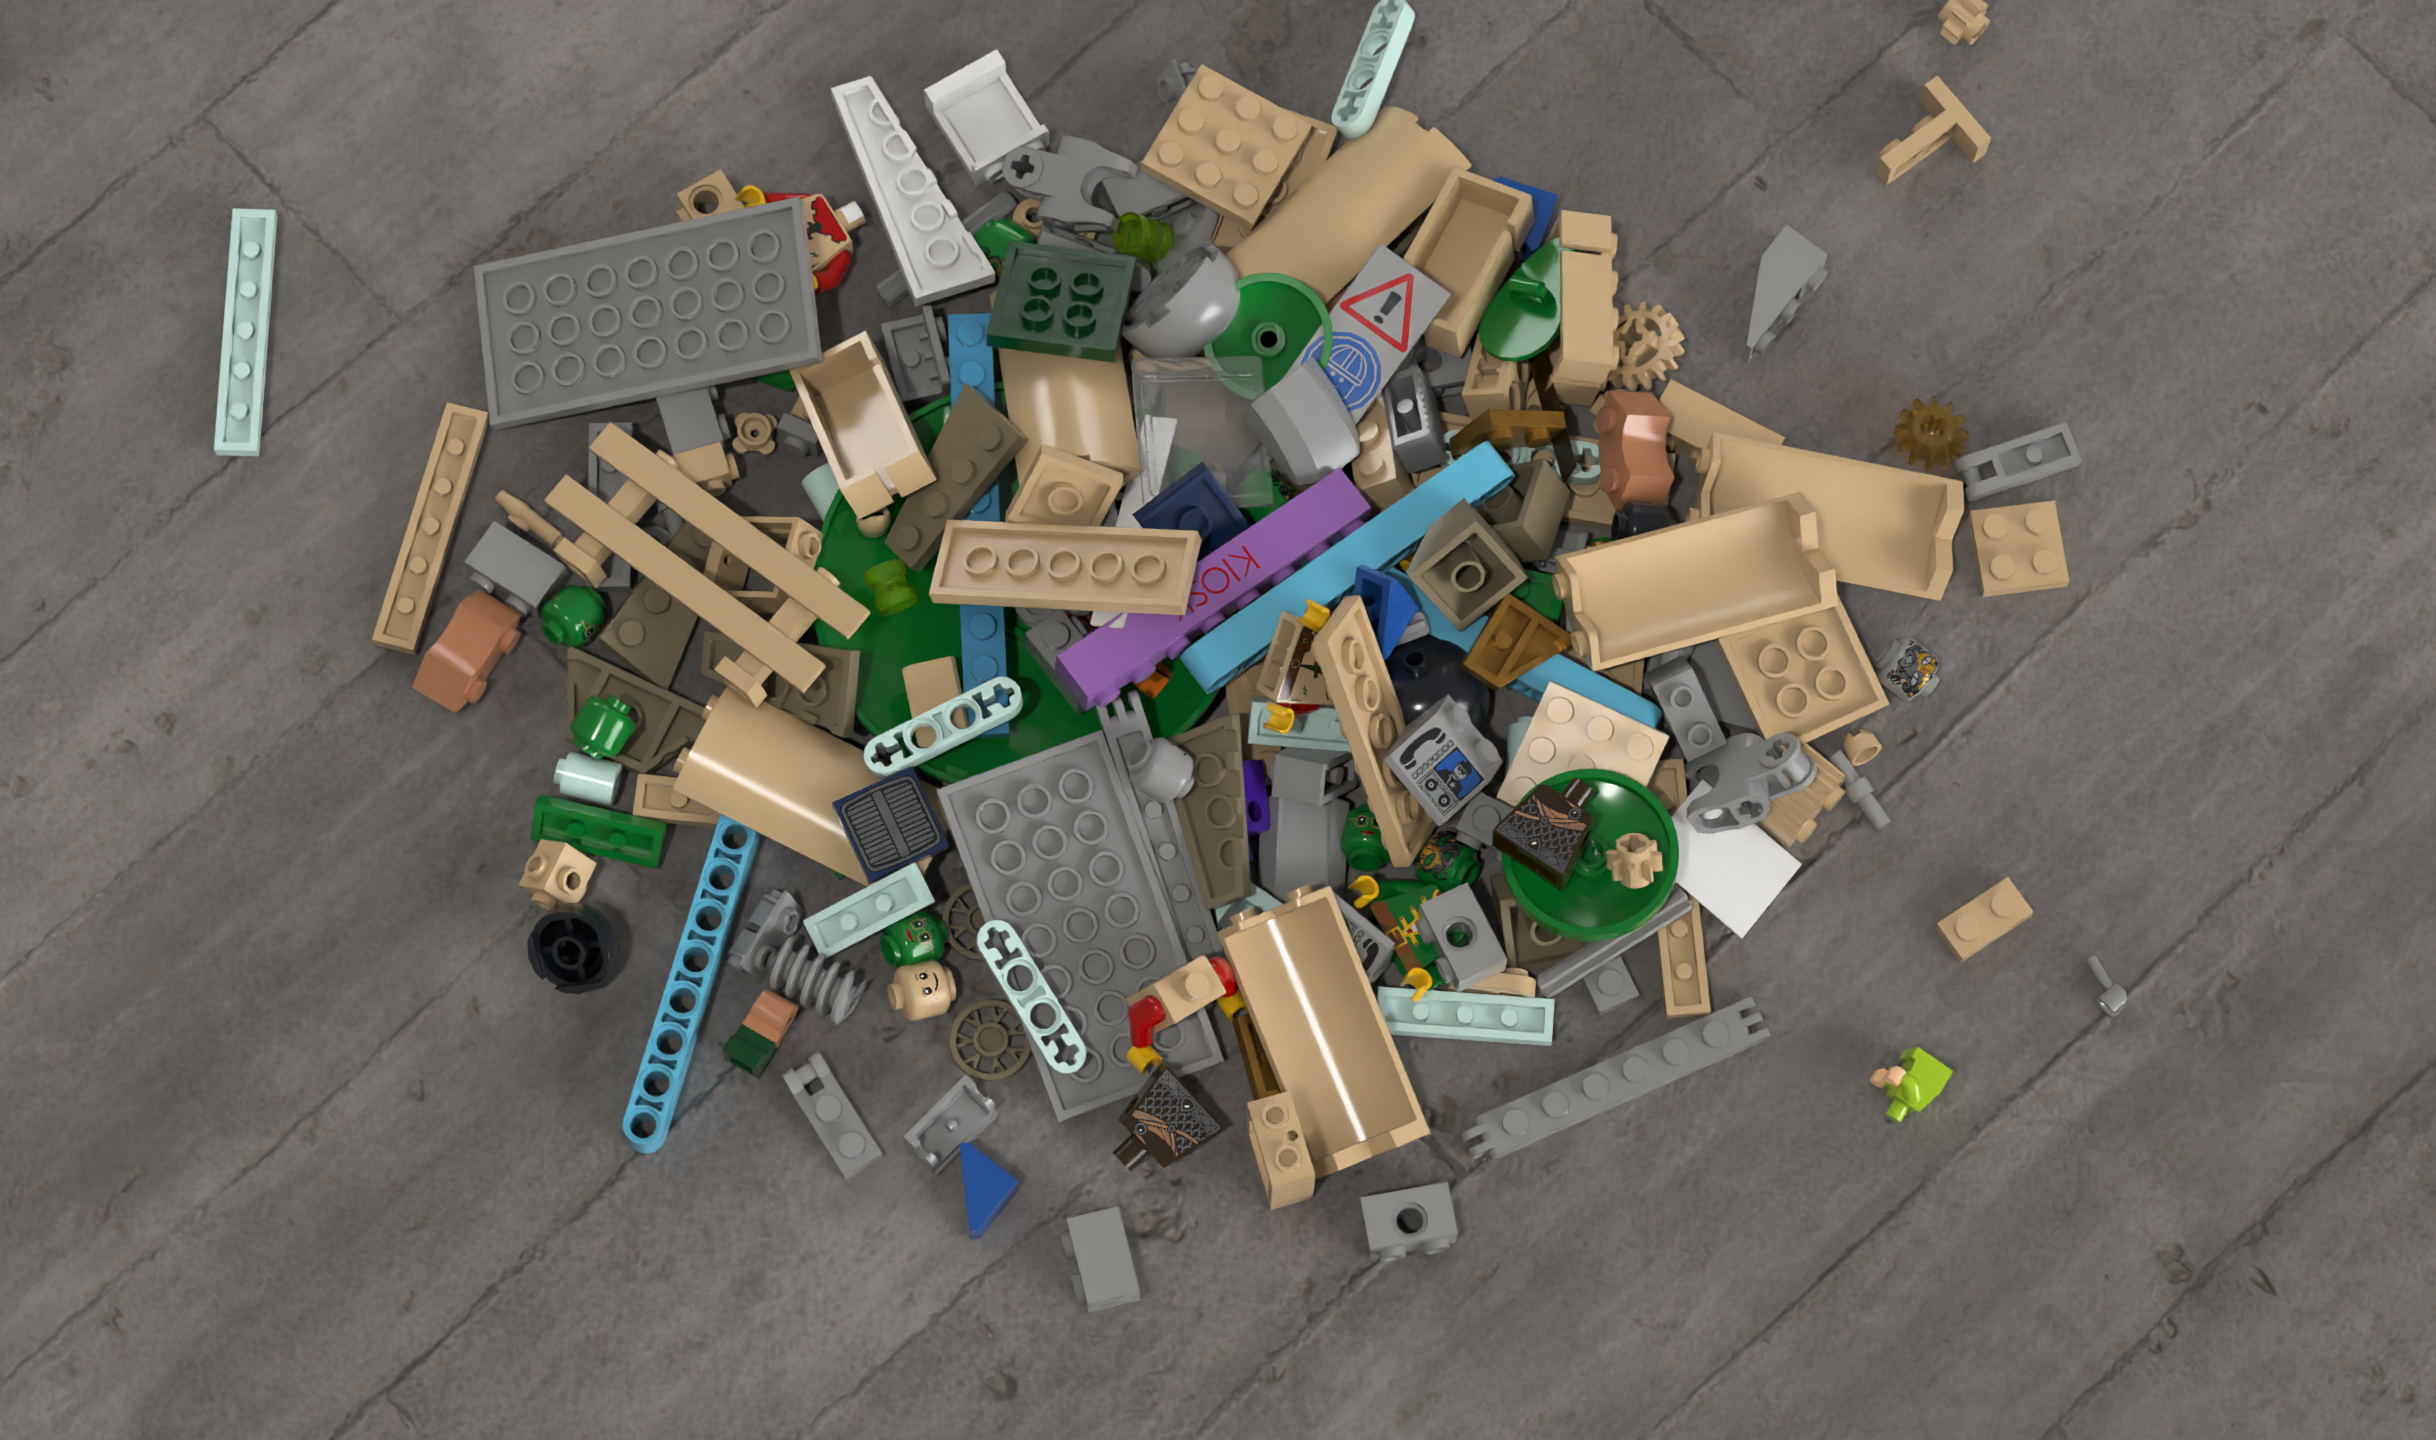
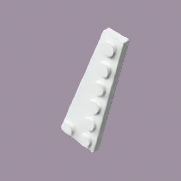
M869 76L831 88V97L915 307L995 282V272L972 234L964 228L958 218V212L951 201H947L937 185V179L930 168L927 169L919 157L916 146L907 132L901 128L899 119L873 78Z

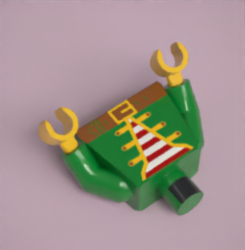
M1362 875L1349 884V890L1357 889L1362 894L1360 898L1353 902L1356 908L1360 909L1370 902L1374 903L1369 906L1368 918L1377 929L1395 943L1392 960L1403 977L1400 986L1403 987L1407 984L1408 988L1414 986L1417 989L1411 999L1414 1002H1418L1427 991L1445 984L1435 964V960L1439 956L1433 944H1424L1415 925V921L1419 920L1420 904L1442 894L1438 885L1430 884L1426 886L1421 881L1374 880L1368 875ZM1454 931L1446 938L1452 946L1462 948L1465 945L1466 934L1461 931Z

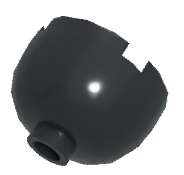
M568 903L550 910L537 922L527 941L528 958L535 973L542 980L546 977L551 983L557 985L554 989L562 993L581 994L593 990L611 973L619 954L618 936L611 921L601 911L586 904Z

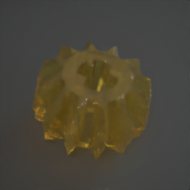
M1936 396L1930 398L1928 407L1918 398L1914 400L1911 406L1912 411L1903 409L1900 412L1899 420L1901 424L1896 425L1894 429V435L1901 439L1897 444L1898 452L1911 451L1908 463L1913 465L1918 459L1924 460L1923 466L1926 471L1931 470L1934 460L1943 468L1949 466L1950 456L1960 457L1963 451L1960 443L1966 442L1968 432L1960 428L1965 421L1964 414L1951 415L1954 407L1952 401L1946 403L1943 408L1937 407L1938 400ZM1924 429H1927L1929 433L1924 435ZM1937 432L1939 435L1937 438H1934L1932 434Z

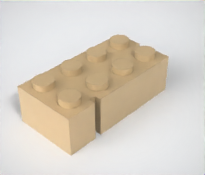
M1454 166L1403 260L1451 294L1422 334L1427 346L1458 358L1462 357L1481 322L1484 312L1492 302L1515 259L1514 250L1519 252L1535 223L1530 194Z
M1561 210L1544 245L1559 237V246L1561 248L1577 249L1578 252L1562 250L1560 253V331L1550 346L1544 350L1551 373L1546 390L1553 383L1559 403L1591 407L1598 392L1605 390L1610 370L1616 369L1619 359V346L1613 344V333H1615L1618 325L1619 312L1617 307L1612 306V296L1615 295L1618 284V272L1612 270V259H1614L1617 250V234L1611 233V216Z
M866 331L823 352L822 363L789 370L840 491L859 520L893 503L892 495L899 492L900 496L904 497L937 480L899 393L895 388L888 368Z

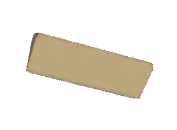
M953 656L912 664L902 668L912 719L962 694L955 657ZM965 707L957 709L951 716V723L958 729L969 728ZM921 727L915 731L919 748H928L936 740L935 731L929 727Z

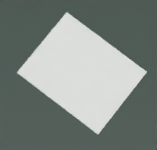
M1702 779L1671 817L1679 842V864L1675 882L1740 938H1743L1802 864L1755 823L1741 829L1727 830L1714 834L1698 833L1687 819L1686 809L1694 799L1707 794L1713 789ZM1721 809L1701 813L1699 816L1705 819H1714L1723 812Z

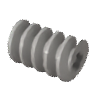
M790 936L782 945L770 968L771 989L775 991L780 990L786 985L785 996L787 998L793 999L801 993L800 1004L803 1007H810L816 1002L815 1012L817 1015L824 1016L831 1010L830 1021L835 1025L842 1023L859 1003L867 985V978L859 986H854L855 971H849L843 978L838 977L839 962L836 961L827 970L824 969L825 954L820 953L812 961L808 960L810 946L805 944L796 953L793 951L795 937Z

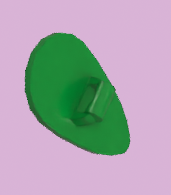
M1559 237L1555 238L1532 254L1496 294L1484 312L1478 328L1480 342L1489 355L1501 361L1518 362L1532 358L1550 346L1560 331V253L1562 250L1578 252L1577 249L1561 248L1559 246Z

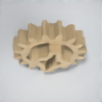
M1641 302L1638 311H1633L1629 304L1625 305L1624 315L1618 317V325L1615 333H1613V344L1619 346L1618 360L1621 362L1622 367L1617 366L1615 370H1610L1607 381L1615 389H1620L1625 385L1628 391L1635 392L1638 384H1642L1648 391L1652 387L1651 380L1657 378L1664 383L1666 376L1663 372L1667 368L1670 370L1678 368L1673 357L1684 355V349L1679 342L1685 338L1678 328L1679 324L1671 313L1666 314L1664 309L1658 304L1651 310L1646 302ZM1653 329H1659L1662 333V336H1658L1656 332L1653 331Z

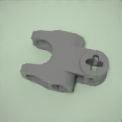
M1062 136L1057 154L1021 146L1015 148L1007 154L1002 166L1004 178L1022 196L1041 201L1036 215L1039 220L1075 232L1117 233L1120 220L1116 219L1115 215L1108 213L1106 210L1093 207L1091 198L1095 186L1109 177L1134 179L1138 169L1131 160L1104 149L1093 141L1072 136Z
M1743 733L1726 739L1727 744L1687 762L1685 765V777L1689 779L1694 788L1702 779L1713 787L1707 794L1694 799L1686 809L1687 819L1698 833L1704 834L1741 829L1757 823L1769 814L1770 801L1807 788L1816 777V764L1809 756L1802 752L1800 742L1791 733H1779L1767 740L1753 733ZM1780 745H1784L1787 750L1784 751ZM1703 767H1714L1719 770L1711 775H1701L1697 772ZM1792 775L1796 781H1792L1789 776ZM1721 809L1723 812L1714 819H1705L1699 816L1701 813Z

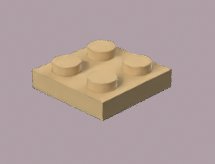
M1042 443L1008 507L1007 519L1017 523L1100 526L1123 484V473Z
M2055 500L1970 511L1968 518L1982 597L2068 586L2070 581Z

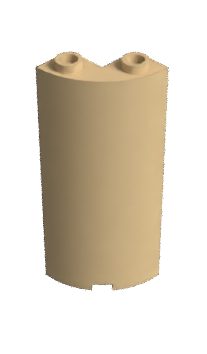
M1384 106L1377 113L1373 125L1364 135L1359 138L1349 139L1225 256L1235 266L1240 279L1258 273L1284 274L1306 284L1318 295L1325 305L1362 270L1380 244L1387 247L1437 199L1454 166L1467 171L1472 165L1460 150L1435 127L1428 132L1418 125L1417 115L1398 107Z
M997 290L990 295L992 309ZM1120 342L1115 363L998 348L1009 421L1028 439L1015 455L1019 487L1042 443L1123 473L1121 488L1142 471Z
M1712 432L1707 448L1701 447L1699 449L1695 472L1700 473L1694 508L1689 507L1685 522L1800 492L1816 511L1818 547L1835 568L1836 581L1941 601L1953 572L1952 539L1964 512L1963 481Z
M1800 492L1556 556L1557 574L1552 575L1554 593L1558 600L1563 599L1573 630L1570 635L1573 651L1577 658H1585L1593 672L1838 606L1835 568L1819 550L1816 511Z
M726 687L721 697L713 694L702 713L701 718L705 719L706 722L692 749L684 747L673 767V771L679 773L673 790L867 887L876 883L877 881L868 883L832 807V802L884 780L872 775L868 770L863 756L864 751L765 701H762L755 708L729 687ZM879 758L873 761V763L882 762L884 767L890 765ZM919 779L937 820L947 837L950 829L936 794V790L939 788ZM935 855L916 863L923 878H925Z
M1311 884L1287 893L1289 902L1257 915L1253 907L1229 917L1232 925L1218 931L1217 935L1232 968L1281 1093L1291 1092L1315 1177L1318 1179L1430 1134V1130L1331 886L1314 892Z

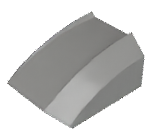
M1313 357L1305 361L1272 388L1268 389L1240 414L1241 418L1296 485L1317 483L1338 468L1345 466L1360 454V437L1356 426L1337 390Z
M1268 796L1271 826L1267 832L1260 834L1257 886L1282 904L1289 902L1287 893L1311 884L1314 892L1331 886L1332 891L1343 900L1346 856L1341 850L1340 842L1349 812V802L1335 798L1318 807Z

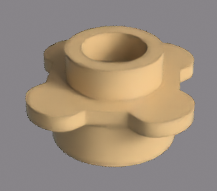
M744 412L736 417L737 437L733 440V448L736 452L744 454L747 451H758L761 455L767 456L774 451L775 443L772 441L773 431L777 428V420L774 416ZM753 431H758L759 435L757 437H752L751 433Z

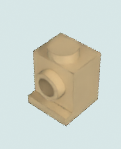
M721 441L671 455V458L679 465L676 470L713 497L723 494L726 490L725 488L733 486V479L740 478L733 453L725 455Z

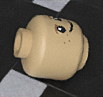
M934 959L900 966L895 971L893 984H889L887 988L891 1007L893 1010L900 1009L903 1016L909 1021L942 1015L948 1011L950 1002L956 998L955 982L950 969L942 967Z

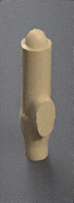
M501 490L496 496L495 501L509 514L508 518L525 532L531 530L552 547L557 546L564 538V534L533 511L521 499L510 495L505 490Z

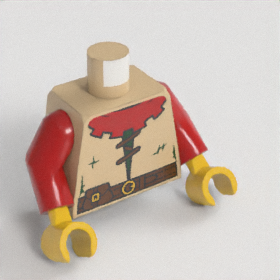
M745 186L735 197L736 201L743 200L748 203L744 208L799 197L804 202L814 293L819 294L837 288L851 264V256L853 255L852 241L848 232L866 223V219L858 204L853 200L833 211L823 194L811 196L808 193L762 192L756 186Z
M1307 598L1305 602L1308 604V608L1302 617L1282 610L1255 688L1275 702H1278L1277 704L1267 703V710L1271 711V716L1263 724V728L1281 734L1288 733L1295 718L1314 712L1321 705H1334L1327 695L1326 681L1320 665L1314 659L1312 641L1333 612L1328 607L1310 598Z
M1204 954L1197 956L1125 998L1130 1007L1128 1019L1130 1041L1133 1045L1128 1051L1126 1058L1143 1076L1149 1063L1157 1068L1162 1062V1057L1150 1046L1153 1041V1034L1177 1023L1217 999V1004L1230 1022L1234 1020L1233 1014L1240 1008H1244L1249 1013L1228 961L1220 956H1214L1210 959H1207Z

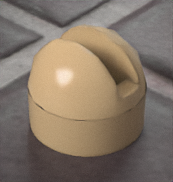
M886 506L873 512L882 511L884 515L873 516L864 520L862 518L859 520L856 515L857 527L863 535L877 538L883 536L889 530L891 516Z
M1860 727L1855 729L1856 736L1848 732L1843 740V750L1853 766L1868 762L1879 753L1882 747L1873 733L1868 729Z

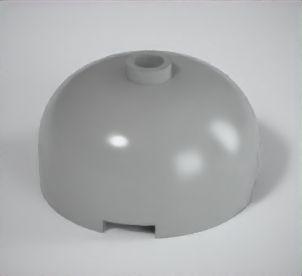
M1210 240L1202 241L1188 249L1185 256L1189 260L1185 263L1180 261L1169 270L1165 268L1142 291L1127 310L1125 318L1129 321L1128 326L1123 325L1121 335L1146 358L1160 363H1177L1190 359L1203 351L1204 346L1208 343L1213 342L1226 329L1235 316L1240 303V291H1236L1235 281L1239 280L1240 277L1233 263Z

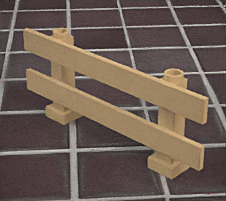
M611 422L588 447L592 453L628 478L609 503L603 502L567 474L544 499L547 505L584 531L574 544L564 537L553 550L569 570L597 589L607 577L600 566L611 553H614L745 651L735 663L725 656L714 670L724 685L755 708L767 697V693L761 685L772 671L804 694L825 669L824 663L797 644V641L817 617L849 640L870 614L867 608L838 588L840 582L822 567H819L817 571L810 568L676 469L679 465L665 452L658 450L654 454ZM656 500L789 596L769 622L758 616L636 526V523Z

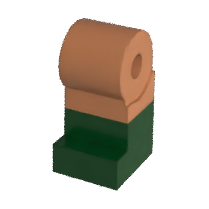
M766 988L755 1001L735 1035H731L723 1047L722 1051L725 1060L759 1079L784 1040L785 1033L797 1014L798 1005Z

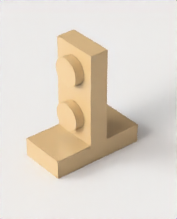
M1938 75L1924 85L1920 102L1931 115L1926 116L1915 125L1911 136L1902 142L1899 139L1893 140L1879 153L1880 160L1876 174L1886 186L1951 138L1972 163L1987 152L1991 137Z

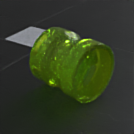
M1127 212L1118 219L1120 220L1117 233H1112L1113 245L1117 251L1129 256H1137L1148 262H1158L1167 255L1172 243V232L1168 224L1157 219L1147 218L1135 212Z
M900 558L878 564L862 575L866 587L873 590L876 600L874 605L878 615L881 617L900 612L919 600L914 586L907 583L905 578L907 569Z

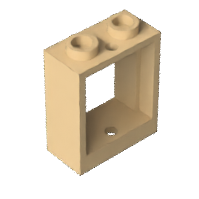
M740 516L776 543L786 544L785 549L814 570L816 559L821 551V541L824 533L800 517ZM712 541L703 575L754 613L776 614L789 596L775 586L773 592L742 591L749 567Z
M1287 1091L1248 1102L1245 1127L1270 1210L1312 1199L1315 1172L1291 1092Z

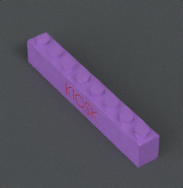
M1338 468L1198 561L1185 615L1128 613L1123 628L1109 627L1124 614L1122 612L1057 655L1055 672L1085 712L1096 704L1100 708L1108 705L1120 694L1119 689L1132 680L1135 684L1144 681L1156 670L1155 665L1166 657H1169L1170 660L1178 658L1192 645L1190 641L1202 633L1208 634L1227 621L1226 617L1238 609L1241 611L1260 598L1263 592L1272 586H1277L1297 572L1296 570L1313 561L1336 543L1366 524L1371 511L1370 505L1342 469Z

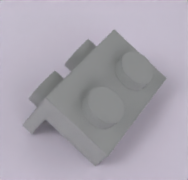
M931 305L922 307V315L882 323L881 334L893 381L904 407L938 400L951 395L949 356L944 357L941 346L942 342H947L946 331L942 317L934 318Z

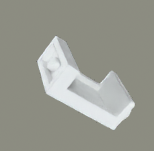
M997 49L924 89L926 108L976 186L986 181L994 183L1004 177L1002 172L1003 161L1013 149L1023 146L1046 151V148L1050 146L1048 129L1044 124L1040 126L1006 73V63Z

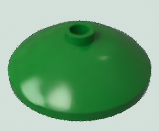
M1258 273L1235 281L1236 291H1240V303L1237 312L1226 329L1213 342L1211 341L1204 346L1206 359L1217 379L1234 394L1244 399L1255 401L1282 380L1322 324L1324 329V346L1318 365L1324 371L1332 351L1333 331L1330 316L1318 295L1303 282L1279 273ZM1267 332H1272L1277 336V343L1272 348H1266L1261 344V338Z

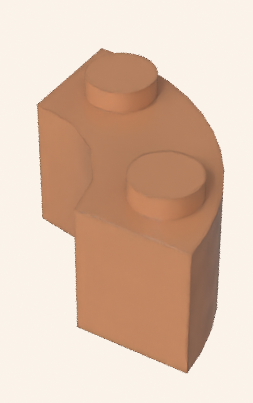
M1609 390L1604 406L1597 413L1596 424L1599 430L1598 445L1601 470L1600 486L1602 491L1607 493L1615 510H1622L1624 504L1629 501L1664 504L1674 480L1666 454V433L1671 417L1653 393Z
M478 589L459 603L453 618L443 634L425 653L412 688L454 713H457L468 701L475 704L484 693L487 686L485 680L496 666L502 654L508 655L516 646L520 638V632L516 628L523 614Z

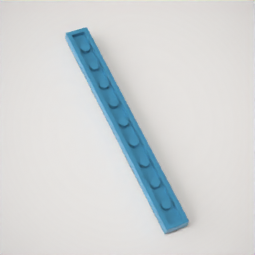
M991 313L948 315L952 408L965 383L975 387L995 407L993 349L991 346L986 345V334ZM998 477L963 520L1000 522ZM960 604L963 691L965 693L994 678L1007 677L1003 606ZM1002 689L995 692L996 700L986 706L982 698L976 700L981 708L984 719L990 717L987 707L995 703H1000L1003 708L1008 707V694H1005ZM965 708L970 727L975 721L976 714L973 710ZM1009 720L972 739L1009 737Z

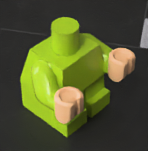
M1919 1047L1904 1049L1899 1057V1060L1903 1062L1901 1067L1895 1066L1889 1070L1885 1068L1877 1069L1870 1078V1082L1881 1089L1884 1087L1888 1089L1885 1097L1891 1100L1892 1104L1885 1115L1898 1124L1901 1123L1907 1112H1920L1938 1096L1954 1072Z

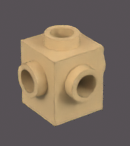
M541 839L534 854L525 865V873L518 886L533 895L531 898L532 903L548 911L568 903H578L586 892L587 883L597 863L567 843Z

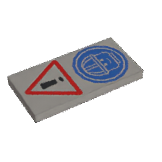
M1383 244L1378 246L1329 314L1333 331V344L1330 359L1324 372L1337 390L1355 426L1451 296L1449 292ZM1323 324L1283 378L1312 357L1317 363L1319 362L1324 346Z

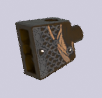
M1572 778L1561 794L1546 784L1539 785L1494 828L1492 846L1562 892L1593 831L1594 817L1583 809L1594 795L1593 790L1585 782L1577 778Z
M1161 1063L1120 1115L1118 1121L1131 1135L1112 1153L1130 1172L1149 1154L1160 1166L1165 1168L1218 1134L1224 1127L1166 1065Z

